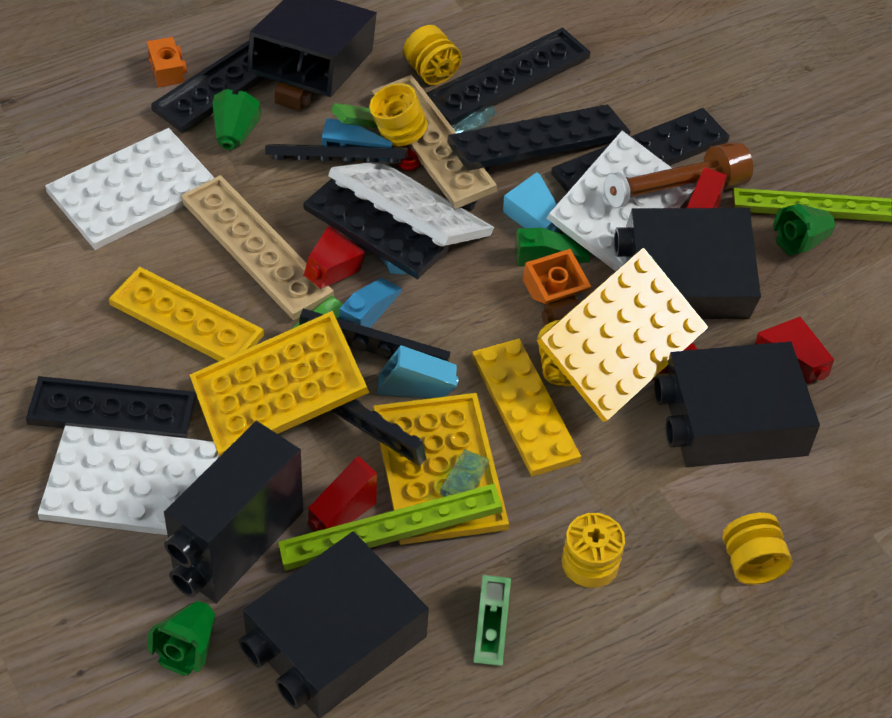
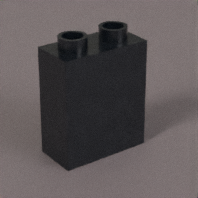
M283 0L250 31L247 72L331 98L371 54L377 12L338 0Z
M632 208L626 227L615 228V256L626 257L628 261L639 250L644 248L701 319H750L761 298L750 208Z
M792 341L670 352L665 373L656 374L654 378L656 401L658 405L668 404L671 416H667L665 424L668 445L670 448H681L686 467L803 457L810 454L820 423Z
M256 420L164 511L168 536L164 546L171 556L173 567L169 577L182 593L189 597H195L201 592L217 604L303 513L301 449Z
M352 531L245 607L243 614L246 634L239 638V644L246 657L254 666L260 668L268 662L280 675L275 680L276 686L282 697L292 708L298 709L303 704H306L318 718H321L427 637L429 608Z

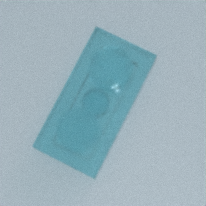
M493 106L481 108L452 128L456 133L470 131L477 126L481 128L490 123L489 118L497 113Z
M464 449L440 488V495L446 497L475 489L488 467L489 459Z

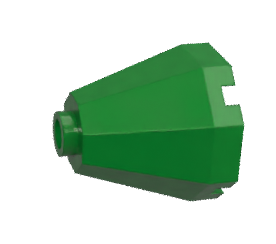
M226 89L214 95L213 112L217 143L226 150L240 147L260 120V101L243 91H239L238 95L232 94L233 90Z
M802 204L779 208L773 222L774 231L778 230L779 237H775L776 243L787 255L810 251L829 237L835 228L834 218L828 211Z
M199 601L189 603L151 628L148 632L147 650L151 655L156 652L160 656L157 662L163 668L177 674L186 676L192 670H194V673L200 672L206 663L215 624V613L207 603Z

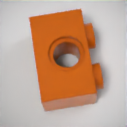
M168 37L147 41L148 57L158 88L184 83V73H187L186 62L181 60V47L175 44L174 38Z

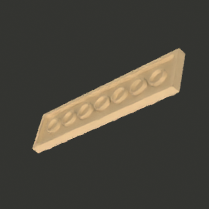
M412 75L371 90L372 98L383 87L391 84L403 83L410 85L415 90L426 115L428 126L423 136L408 146L411 150H414L420 163L455 209L497 192V184L484 168L468 171L447 143L448 135L455 134L456 131Z
M221 175L181 195L185 207L293 321L300 317L303 308L313 310L330 296L334 297V291L329 286L320 289L303 276L307 263Z

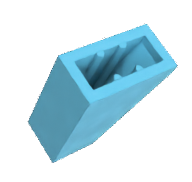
M536 172L504 195L503 213L523 228H544L557 233L561 231V229L546 219L557 204L539 173Z
M400 345L378 373L377 394L418 398L446 397L457 387L459 380L458 376H456L457 365Z

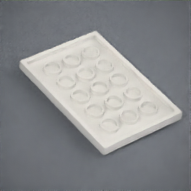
M167 128L45 185L49 196L94 250H97L184 207L181 195L214 179V177L179 138Z
M621 131L549 213L546 219L614 271H617L627 262L626 257L615 256V228L626 227L631 209L680 208L696 186L691 183L633 196L625 207L613 208L608 203L604 192V181L609 173L621 172L625 177L630 178L672 169L625 132Z
M382 161L331 167L328 176L336 180L335 183L338 186L351 189L358 198L374 203L373 206L375 208L391 213L393 218L399 222L408 223L413 226L412 229L415 232L428 235L439 246L491 236L494 227L461 207L455 209L449 200Z
M65 425L38 511L39 520L167 535L164 511L220 457L215 443L212 441Z

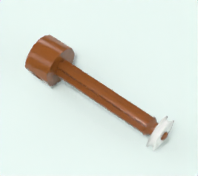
M731 142L710 147L706 151L704 162L630 178L625 177L621 172L609 173L604 181L605 196L613 208L625 207L633 196L698 182L704 167L727 175L724 189L746 185L753 175L752 156L743 143Z

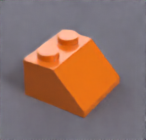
M571 249L525 263L522 280L532 299L548 304L591 290V285Z

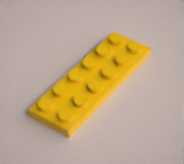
M140 266L109 298L111 306L217 361L255 346L264 336V329Z
M520 338L472 351V359L531 477L580 463L581 455Z

